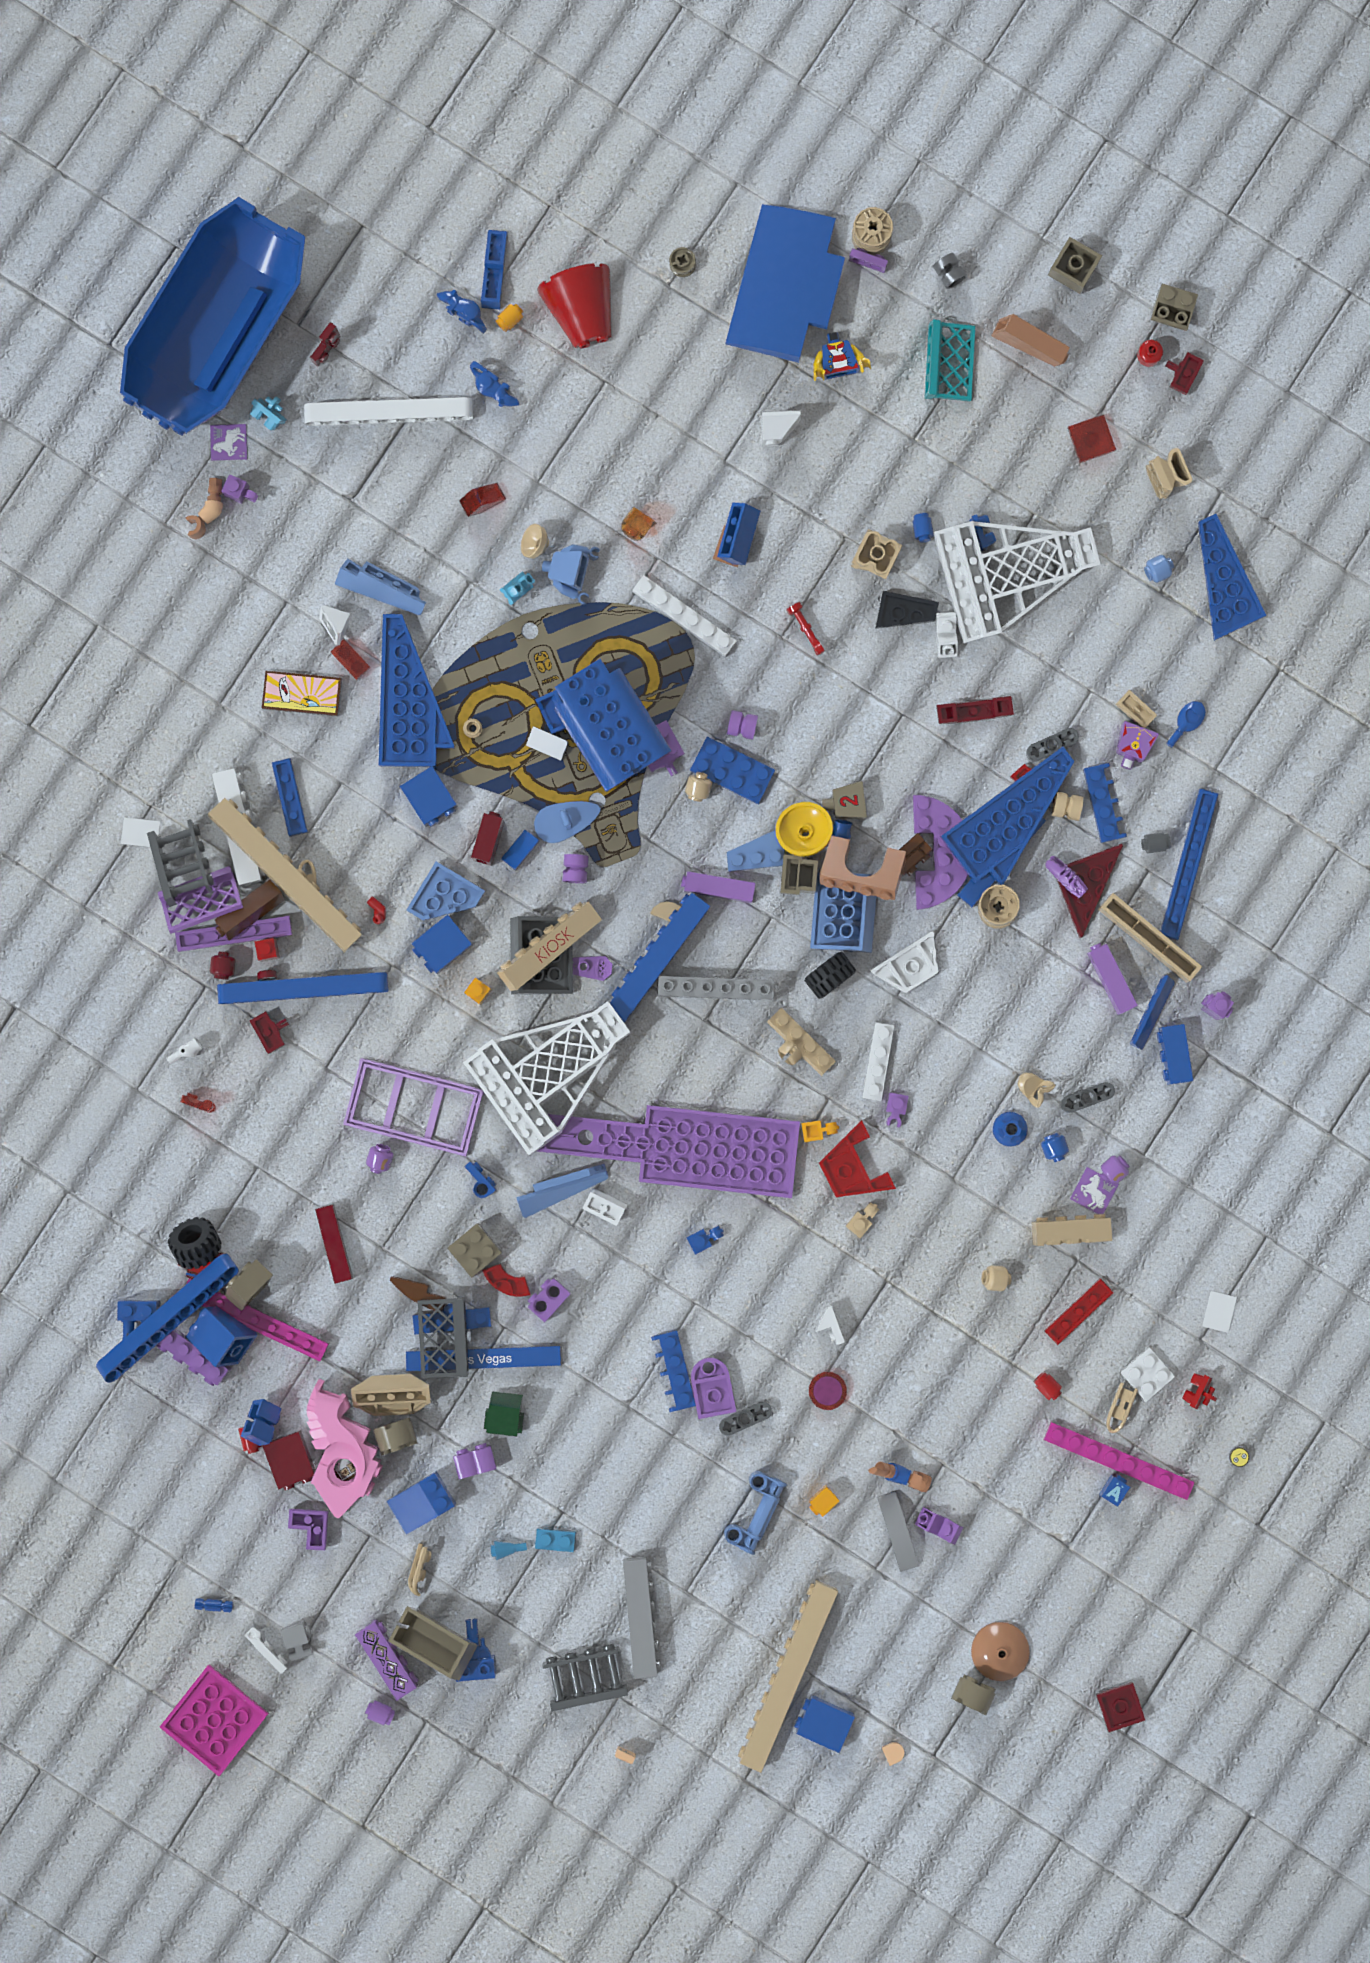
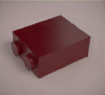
M489 811V814H483L471 855L473 861L492 866L505 823L500 814Z
M301 1430L273 1440L270 1444L262 1445L278 1490L284 1488V1491L294 1488V1483L302 1481L303 1484L312 1481L316 1469Z

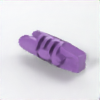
M1052 856L1046 861V868L1075 896L1080 898L1088 890L1079 876L1058 859L1057 856Z

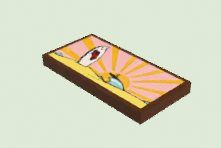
M265 671L261 708L265 710L338 716L342 678Z

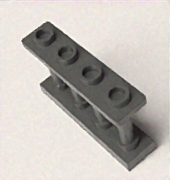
M191 819L187 820L189 829L165 837H158L155 831L147 833L164 900L169 907L177 905L175 898L178 897V894L205 886L209 893L213 892L212 885H214V880L207 870L210 868L207 857L203 856L205 847L202 840L199 841L198 837L201 835L198 824L194 825ZM192 837L194 845L168 854L163 853L162 848L165 844ZM196 853L198 862L171 871L167 869L166 864H169V861ZM199 869L201 870L202 879L178 887L172 886L171 881L173 878Z
M614 1644L603 1646L602 1650L595 1651V1648L584 1650L583 1654L576 1655V1652L565 1654L564 1658L557 1659V1656L546 1658L542 1667L543 1669H550L555 1693L554 1700L550 1701L551 1712L628 1696L627 1684L622 1685L619 1681L614 1654L619 1653V1646L614 1647ZM607 1656L612 1681L611 1688L603 1689L601 1687L595 1658ZM588 1660L593 1685L592 1692L584 1693L582 1691L576 1662ZM569 1665L574 1689L573 1696L565 1697L562 1694L557 1666Z

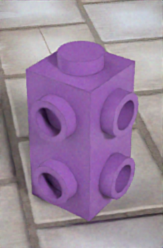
M1223 991L1221 993L1215 992L1205 996L1201 1002L1203 1005L1201 1010L1215 1020H1220L1230 1016L1234 1009L1232 1008L1234 1002L1230 1000L1232 997Z

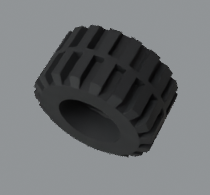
M838 952L806 976L804 981L816 997L821 999L854 975L856 969L843 952Z
M194 1217L191 1220L189 1218L185 1222L179 1223V1226L174 1227L173 1232L169 1234V1249L177 1263L183 1268L198 1269L200 1266L204 1267L207 1263L212 1262L214 1257L219 1255L218 1251L221 1250L222 1243L213 1224L208 1219L206 1220L202 1217L200 1219Z

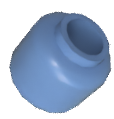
M1161 554L1148 560L1144 571L1149 581L1153 580L1155 583H1158L1172 576L1174 564L1170 558H1166Z

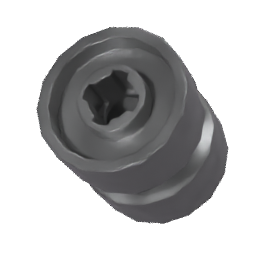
M954 253L945 255L933 265L936 273L942 276L941 281L946 289L953 288L968 276L963 267L958 266L959 261Z

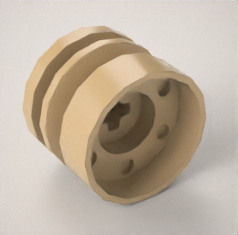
M869 207L860 211L853 223L852 243L856 249H863L867 251V254L873 256L884 252L889 246L893 231V222L889 214L877 207Z
M994 885L987 888L982 893L978 904V914L981 921L994 929H1002L1009 926L1015 920L1019 911V898L1016 892L1005 885ZM997 904H1000V907L1003 909H1001L1000 912H996V909L993 907H996Z

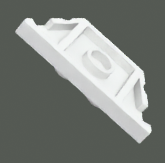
M934 932L928 933L870 970V972L906 994L938 973Z

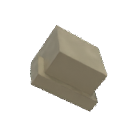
M783 855L780 893L799 895L800 893L814 894L816 891L818 861L806 860L802 856Z

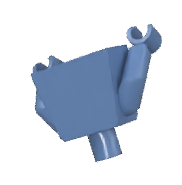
M572 544L560 552H555L552 561H543L542 570L549 572L548 578L553 581V586L561 594L572 599L577 598L581 605H586L587 603L582 602L580 597L586 596L589 598V595L587 593L579 594L578 591L582 590L589 558L593 561L599 558V556H594L592 552H599L600 550L598 547L588 549V547Z

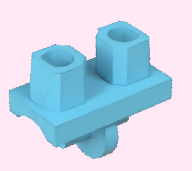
M268 396L265 401L261 398L252 401L251 404L254 406L250 415L257 420H260L263 414L268 416L264 426L269 430H275L279 424H284L287 420L279 413L283 410L279 405L280 398L275 397L272 400Z
M522 571L499 590L508 598L509 604L512 605L534 587L532 584L535 580L530 573L524 574Z

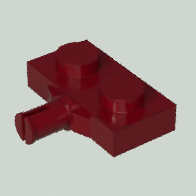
M1189 352L1186 353L1179 365L1168 359L1165 367L1174 371V378L1169 387L1187 395L1204 360Z
M267 1011L249 1020L267 1054L285 1045L281 1038L280 1030L289 1025L286 1018L275 1023L271 1020Z

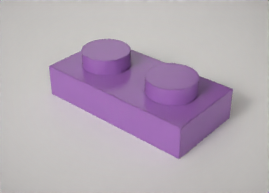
M852 248L849 256L850 262L885 273L888 260H885L881 255L875 254L873 256L867 254V251L863 249Z

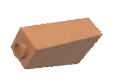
M1014 314L999 319L991 335L1054 367L1064 364L1069 355L1067 352L1070 347Z

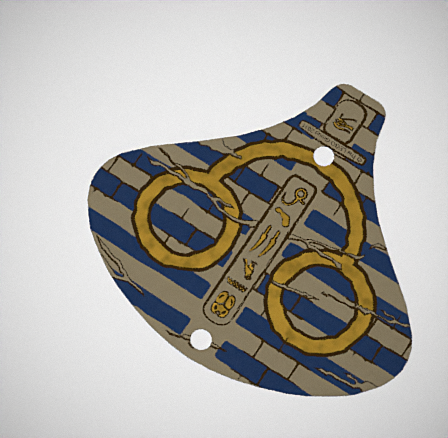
M590 602L586 605L573 603L542 608L514 618L481 638L452 663L432 688L455 745V749L437 748V767L433 768L457 781L500 794L524 803L538 811L546 806L558 803L589 802V797L593 793H601L605 797V805L600 809L596 819L585 829L575 834L574 837L582 843L597 865L608 867L634 857L640 850L641 841L637 824L638 800L647 767L606 792L567 729L554 735L569 743L561 761L526 746L533 727L551 734L535 699L556 690L555 686L598 659H601L609 673L621 668L656 725L666 720L669 722L685 693L693 672L695 662L694 647L688 634L677 623L649 609L609 602ZM526 623H534L538 627V635L535 638L526 639L523 637L521 630ZM469 719H477L482 724V733L476 738L466 736L463 731L464 723ZM470 726L469 730L471 732L476 731V726Z

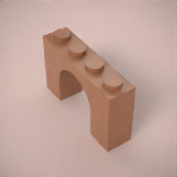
M831 836L820 872L821 885L828 888H840L846 892H859L865 896L873 895L884 900L896 899L906 863V851L887 848L881 869L871 876L861 877L852 874L846 867L850 851V840Z

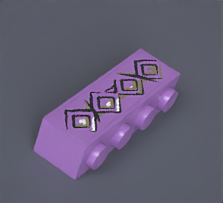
M375 1619L357 1631L355 1636L396 1701L416 1689L419 1680L413 1671L410 1672L407 1668L408 1662L405 1657L398 1654L396 1650L398 1647L388 1641L389 1638L385 1633L387 1632L385 1625Z

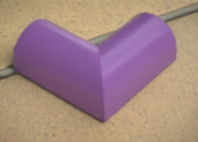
M289 1509L288 1529L307 1530L306 1549L325 1551L329 1511Z

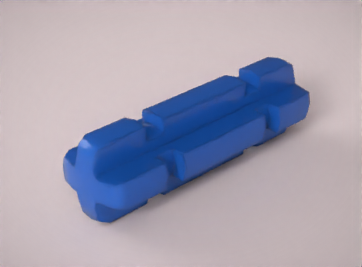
M197 1598L194 1605L197 1610L205 1609L218 1612L223 1610V1612L229 1613L233 1610L232 1601L223 1602L222 1600L212 1599L205 1601L204 1599Z

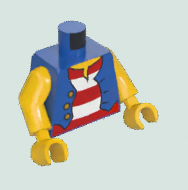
M838 332L827 334L829 344L822 346V350L817 352L814 360L813 380L816 381L817 377H822L824 381L856 374L859 372V366L860 371L863 373L864 367L872 369L871 363L848 340L840 341Z

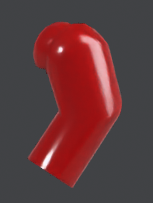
M372 896L367 901V904L374 909L373 922L375 924H382L386 919V908Z

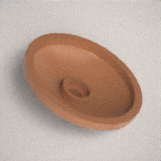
M990 1623L980 1629L973 1639L971 1646L973 1663L983 1676L991 1680L1007 1681L1015 1678L1025 1669L1029 1660L1030 1650L1025 1635L1020 1629L1010 1623ZM1000 1651H1005V1655L1003 1657L998 1656V1653Z

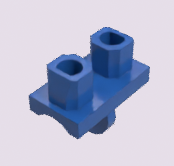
M976 514L971 516L969 520L990 523L988 515L978 517ZM974 526L981 552L985 551L988 546L996 542L993 532L984 535L982 529L986 527Z

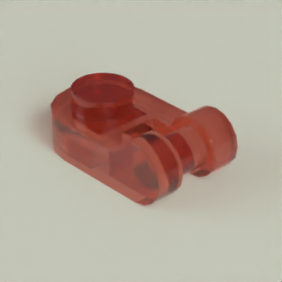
M188 1092L186 1096L182 1095L180 1100L183 1104L208 1113H213L216 1110V1105L212 1101L197 1100L198 1096Z

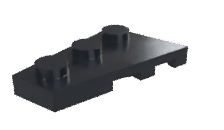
M883 591L875 629L935 622L939 602Z

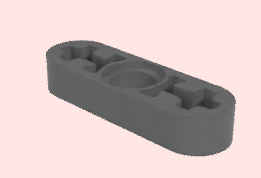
M1074 728L1060 731L1031 744L1026 750V756L1033 762L1046 758L1061 747L1066 749L1075 745L1079 740V733ZM1067 732L1070 735L1074 734L1073 742L1066 740L1063 742L1065 746H1062L1058 736H1061V739L1067 736ZM1055 740L1058 743L1057 749L1050 750L1047 742ZM1043 743L1044 750L1038 753V757L1035 755L1031 756L1032 748L1038 750L1042 748L1040 744Z
M1104 1082L1073 1093L1061 1100V1108L1067 1113H1072L1106 1101L1114 1096L1115 1088L1111 1083ZM1103 1086L1110 1088L1109 1096L1106 1097L1105 1094H1101L1098 1096L1100 1100H1097V1094L1093 1089L1096 1088V1091L1099 1092L1103 1090ZM1085 1092H1090L1093 1095L1092 1102L1085 1103L1082 1096ZM1079 1095L1081 1107H1079V1103L1072 1105L1073 1109L1071 1110L1069 1107H1065L1067 1099L1075 1101L1077 1100L1075 1096Z
M759 1402L720 1421V1432L723 1435L730 1436L764 1421L771 1416L772 1408L767 1402ZM760 1406L768 1407L767 1415L758 1414L756 1415L758 1419L754 1420V1415L750 1410L754 1409L755 1412H758ZM743 1413H748L751 1416V1421L748 1424H743L740 1421V1416ZM737 1417L740 1428L734 1425L731 1427L730 1432L727 1429L723 1430L724 1422L728 1421L731 1424L735 1422L732 1418Z

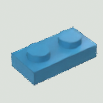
M537 1528L535 1549L574 1552L576 1532Z

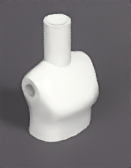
M194 1037L191 1041L181 1045L177 1052L166 1059L172 1064L181 1057L193 1058L203 1048Z

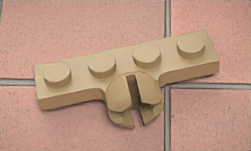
M782 1007L767 1021L784 1039V1044L778 1049L779 1056L783 1058L788 1052L791 1054L785 1060L787 1064L795 1065L800 1059H804L822 1076L836 1062Z

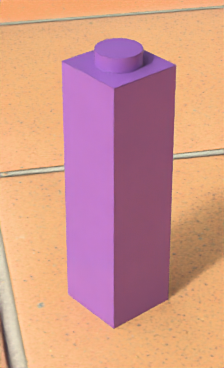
M687 871V876L683 875L681 887H685L684 892L752 903L755 883Z
M1101 943L1090 947L1091 952L1087 953L1117 1015L1138 1006L1108 945L1102 946Z

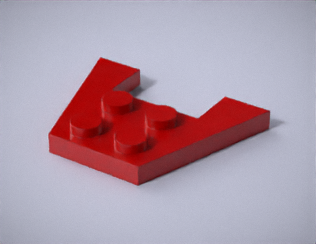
M862 1120L819 1162L835 1197L896 1189L888 1172L870 1180L854 1148V1145L870 1138Z

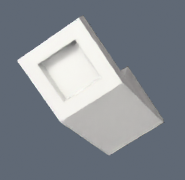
M936 613L938 658L957 657L956 613Z

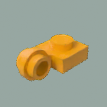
M821 1120L801 1123L804 1142L824 1140L823 1132L826 1131L827 1135L837 1134L839 1129L837 1122L825 1123L824 1128L821 1126Z

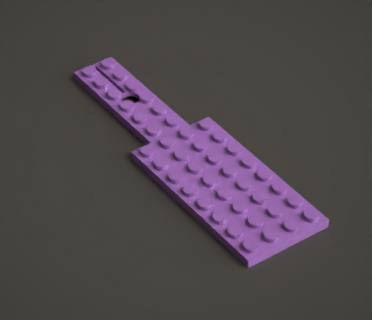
M647 1105L645 1124L571 1117L562 1131L563 1134H559L560 1136L552 1139L537 1150V1152L641 1163L639 1182L792 1198L800 1122ZM548 1114L556 1127H559L565 1118L563 1115ZM582 1130H589L593 1134V1140L588 1145H583L578 1140V1134Z

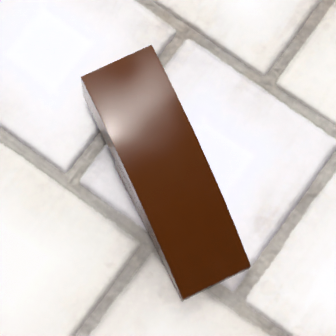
M395 1276L390 1277L392 1284L417 1304L418 1300L447 1298L446 1296L429 1293V1284ZM444 1303V1304L442 1305V1307L440 1308V1310H441L442 1312H443L445 1303ZM422 1304V1306L428 1309L436 1310L430 1304Z

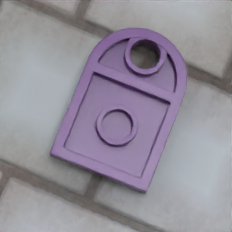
M712 1357L698 1361L691 1372V1383L698 1419L736 1412L730 1375L726 1365L719 1359ZM711 1362L714 1365V1370L711 1373L704 1372V1363Z

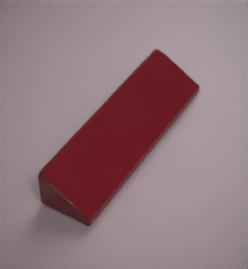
M334 1204L315 1209L334 1284L353 1279Z

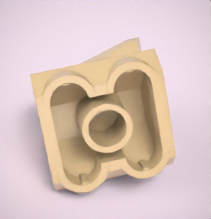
M1174 448L1168 453L1166 461L1157 456L1146 465L1147 475L1159 499H1166L1174 487L1186 486L1192 482L1191 474L1178 448Z
M868 529L853 558L851 567L870 571L886 579L903 545L880 535L876 531Z

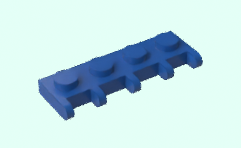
M1109 763L1083 769L1100 843L1127 837L1126 833L1119 835L1117 822L1123 821V817L1115 818L1112 804L1119 801L1118 798H1110L1108 785L1114 784V780L1106 781L1104 769L1110 767Z
M677 1330L652 1336V1341L660 1340L662 1352L655 1354L656 1358L664 1356L667 1371L660 1372V1376L668 1375L672 1390L665 1391V1395L673 1394L676 1406L669 1408V1412L696 1406Z

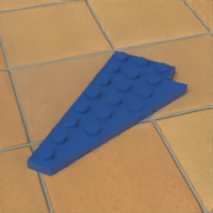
M383 614L378 766L437 767V748L455 749V745L403 615Z
M1061 747L941 836V839L974 883L989 872L999 885L1005 883L1074 763V760L1064 747Z

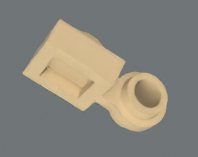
M870 1202L863 1210L865 1215L863 1216L857 1211L846 1224V1227L861 1239L872 1225L867 1218L875 1216L879 1211L878 1205Z

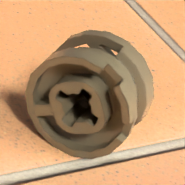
M685 247L677 248L671 253L669 263L673 274L678 277L690 276L696 267L694 253Z

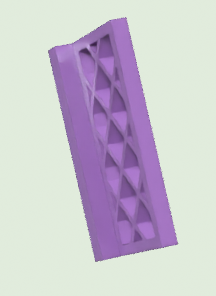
M230 866L209 873L214 880V885H212L214 893L211 898L204 897L205 894L209 893L205 886L178 894V897L175 898L178 906L174 912L168 910L169 905L164 900L162 891L158 892L170 934L243 908L236 876ZM200 876L198 878L176 885L175 887L202 879L203 877ZM232 884V887L230 888V890H229L228 892L222 890L223 887H226V886H229V885ZM219 894L225 895L222 902L215 901ZM230 897L237 901V903L232 905L226 904ZM196 898L192 905L186 903L188 900ZM201 900L207 902L203 909L197 907ZM212 904L218 906L216 911H208ZM183 907L189 909L185 916L179 914ZM194 911L200 913L197 918H190ZM176 917L182 919L180 924L172 926Z

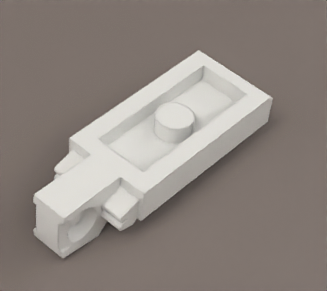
M252 1627L244 1635L280 1673H283L288 1668L286 1665L288 1661L281 1654L277 1656L272 1651L274 1647L267 1640L265 1642L261 1640V1632Z

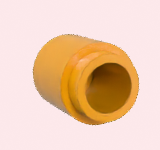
M509 304L497 316L498 319L495 322L503 331L507 332L523 318V310L517 304Z

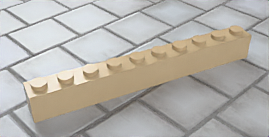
M224 798L208 813V817L345 953L361 937V929L354 922L351 924L346 919L348 916L341 909L337 910L333 906L334 902L327 895L323 896L319 892L320 888L313 881L310 883L305 878L307 875L300 868L296 869L292 865L293 861L286 854L282 855L278 851L279 847L272 840L269 842L264 837L266 834L261 828H255L251 824L252 820L245 813L241 814L237 810L238 806L231 799L228 801Z
M815 1580L814 1584H810L807 1590L809 1597L806 1602H802L799 1609L801 1616L799 1620L795 1619L791 1630L794 1631L792 1637H788L784 1644L786 1649L784 1656H779L776 1663L778 1670L776 1674L772 1673L768 1682L771 1685L769 1691H765L761 1698L763 1703L761 1710H756L753 1717L755 1724L753 1728L749 1727L745 1736L748 1739L745 1746H741L739 1750L740 1764L760 1773L762 1772L837 1596V1588Z

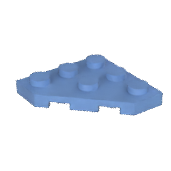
M436 861L406 911L424 921L476 908L485 890Z

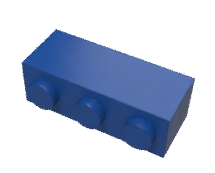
M732 502L717 555L718 558L734 565H746L760 510L747 503Z
M1185 1024L1159 1028L1157 1041L1161 1043L1162 1047L1160 1060L1164 1062L1165 1070L1162 1071L1164 1081H1167V1085L1193 1081Z

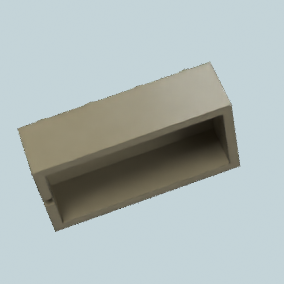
M407 1606L399 1622L409 1625L408 1629L396 1625L388 1641L448 1678L459 1681L478 1645L420 1610Z

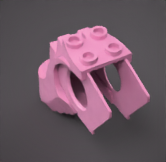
M319 1378L311 1393L306 1411L309 1419L307 1421L310 1428L309 1433L313 1437L311 1442L315 1449H325V1452L311 1484L315 1486L334 1517L340 1518L360 1496L364 1497L371 1494L375 1485L372 1481L374 1477L377 1478L383 1465L380 1464L381 1459L376 1457L379 1448L366 1441L371 1428L344 1416L351 1407L347 1395L344 1393L338 1395L323 1390L325 1381ZM347 1459L354 1464L356 1475L353 1479L343 1481L337 1478L334 1467L338 1460Z

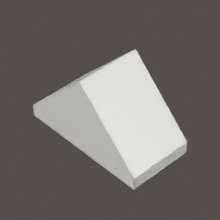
M324 605L321 606L320 620L335 645L338 646L341 644L349 626L350 613Z

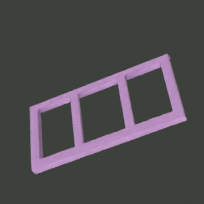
M361 1058L343 1125L467 1156L484 1091L476 1087ZM367 1067L396 1075L383 1127L353 1119ZM403 1077L437 1085L424 1137L390 1129ZM445 1088L474 1095L461 1147L431 1140Z

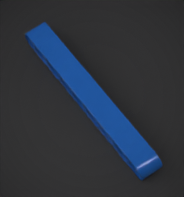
M387 972L217 985L218 1004L389 992Z
M228 1254L218 1256L97 1362L96 1368L105 1382H114L238 1274L239 1269Z

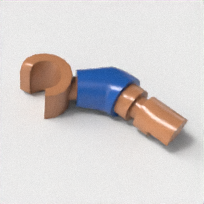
M877 1462L875 1467L868 1470L869 1473L885 1477L886 1480L903 1485L909 1483L908 1487L925 1493L928 1491L932 1481L931 1476L915 1470L911 1474V1470L896 1463Z

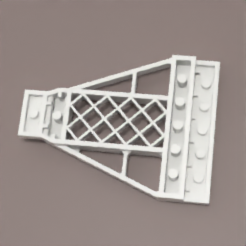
M970 521L933 532L963 643L1002 633L1007 627L1081 570L1100 565L1091 527L1076 532H1061ZM974 526L999 529L1003 547L981 554ZM1005 530L1039 533L1041 537L1010 546L1007 542ZM1042 541L1038 550L1030 546L1031 544ZM1045 543L1054 547L1050 556L1041 552ZM1024 547L1020 555L1012 551L1013 549ZM1027 548L1036 552L1032 561L1023 557ZM1006 552L1002 560L993 556L995 554ZM1009 553L1018 558L1013 567L1005 563ZM1054 554L1056 555L1057 561L1052 559ZM1039 555L1048 559L1043 568L1034 564ZM988 557L984 564L983 558ZM991 558L1000 563L995 572L987 568ZM1021 560L1029 564L1025 574L1016 569ZM1050 561L1059 566L1054 575L1046 571ZM1003 565L1011 569L1007 579L998 574ZM1032 566L1041 571L1036 580L1028 576ZM986 571L993 574L990 582L988 581ZM1014 572L1023 576L1019 585L1009 581ZM1044 573L1052 577L1050 579L1040 581ZM996 577L1005 581L1001 590L991 586ZM1025 579L1033 582L1032 584L1022 586ZM1053 582V586L1025 608L1021 595L1023 590ZM1007 584L1015 587V589L1004 591ZM991 589L997 592V594L992 595ZM1015 593L1020 612L1003 626H1000L994 599Z
M607 1001L594 1012L577 1018L492 1039L463 1063L527 1154L531 1156L562 1133L617 1046L616 1044L631 1032L612 1005ZM567 1026L538 1048L530 1038V1035ZM571 1032L581 1033L579 1044L569 1042ZM567 1035L566 1042L559 1041ZM584 1035L592 1046L583 1044ZM526 1037L534 1051L513 1066L499 1044ZM555 1043L565 1044L564 1055L554 1054ZM569 1045L579 1047L577 1057L567 1056ZM551 1047V1052H550V1053H545V1052H544V1051H546L548 1048ZM582 1047L592 1049L590 1059L580 1058ZM596 1050L599 1055L594 1058ZM540 1055L550 1056L548 1067L538 1065ZM553 1057L563 1058L561 1069L552 1067ZM536 1058V1060H535V1065H533V1064H528L529 1062H531L533 1059ZM566 1059L576 1060L575 1071L565 1069ZM580 1061L588 1062L586 1065L579 1069ZM524 1066L534 1067L533 1078L523 1077ZM596 1066L593 1074L575 1100L567 1089L568 1085ZM538 1068L548 1069L546 1080L536 1079ZM551 1070L561 1071L559 1082L549 1081ZM564 1072L573 1073L563 1081ZM524 1080L532 1081L531 1090L524 1082ZM535 1081L545 1083L544 1093L534 1092ZM549 1083L557 1085L552 1090L547 1092ZM560 1091H564L573 1105L560 1126L556 1127L544 1110L543 1104ZM534 1095H538V1096H542V1097L537 1100V1098H536Z

